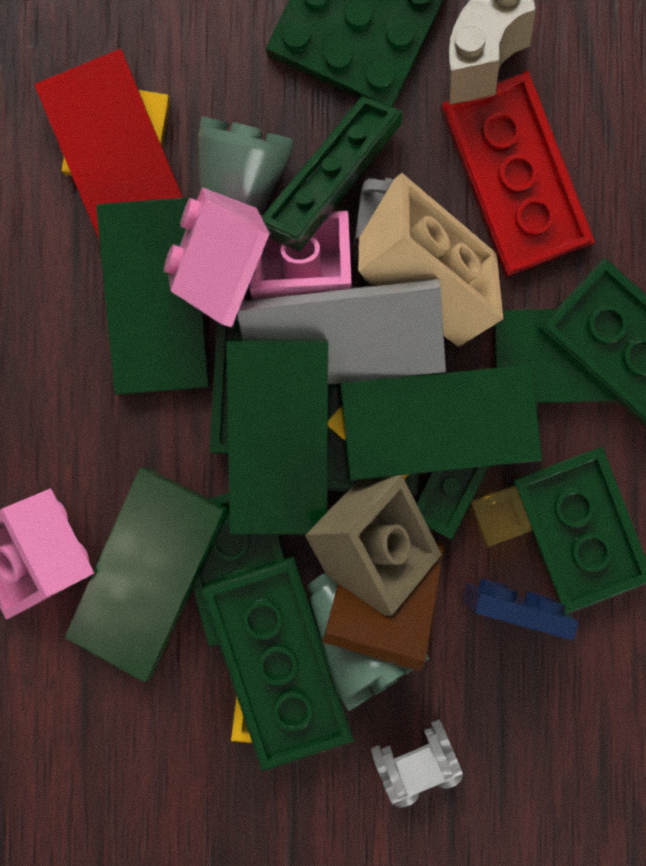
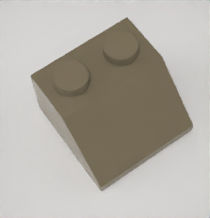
M402 475L358 480L305 535L326 575L384 616H392L442 555Z

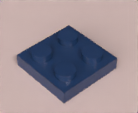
M481 578L479 586L466 583L461 601L474 613L574 641L579 621L564 613L566 605L556 602L555 599L530 591L526 592L525 599L517 597L518 592L509 589V586Z

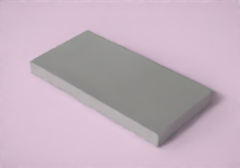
M439 279L242 301L237 313L242 339L328 340V385L446 372Z

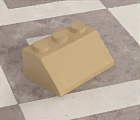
M403 173L398 175L393 180L359 237L358 272L373 286L439 279L443 336L460 347L503 320L497 253Z

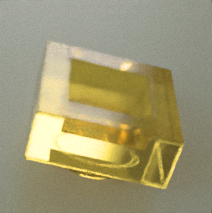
M512 485L472 500L469 504L484 544L487 547L532 531L516 486Z

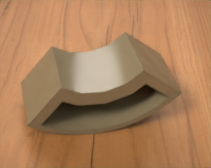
M470 0L458 16L450 37L448 60V98L450 105L496 95L498 71L501 64L513 53L525 49L531 44L536 13L534 0Z

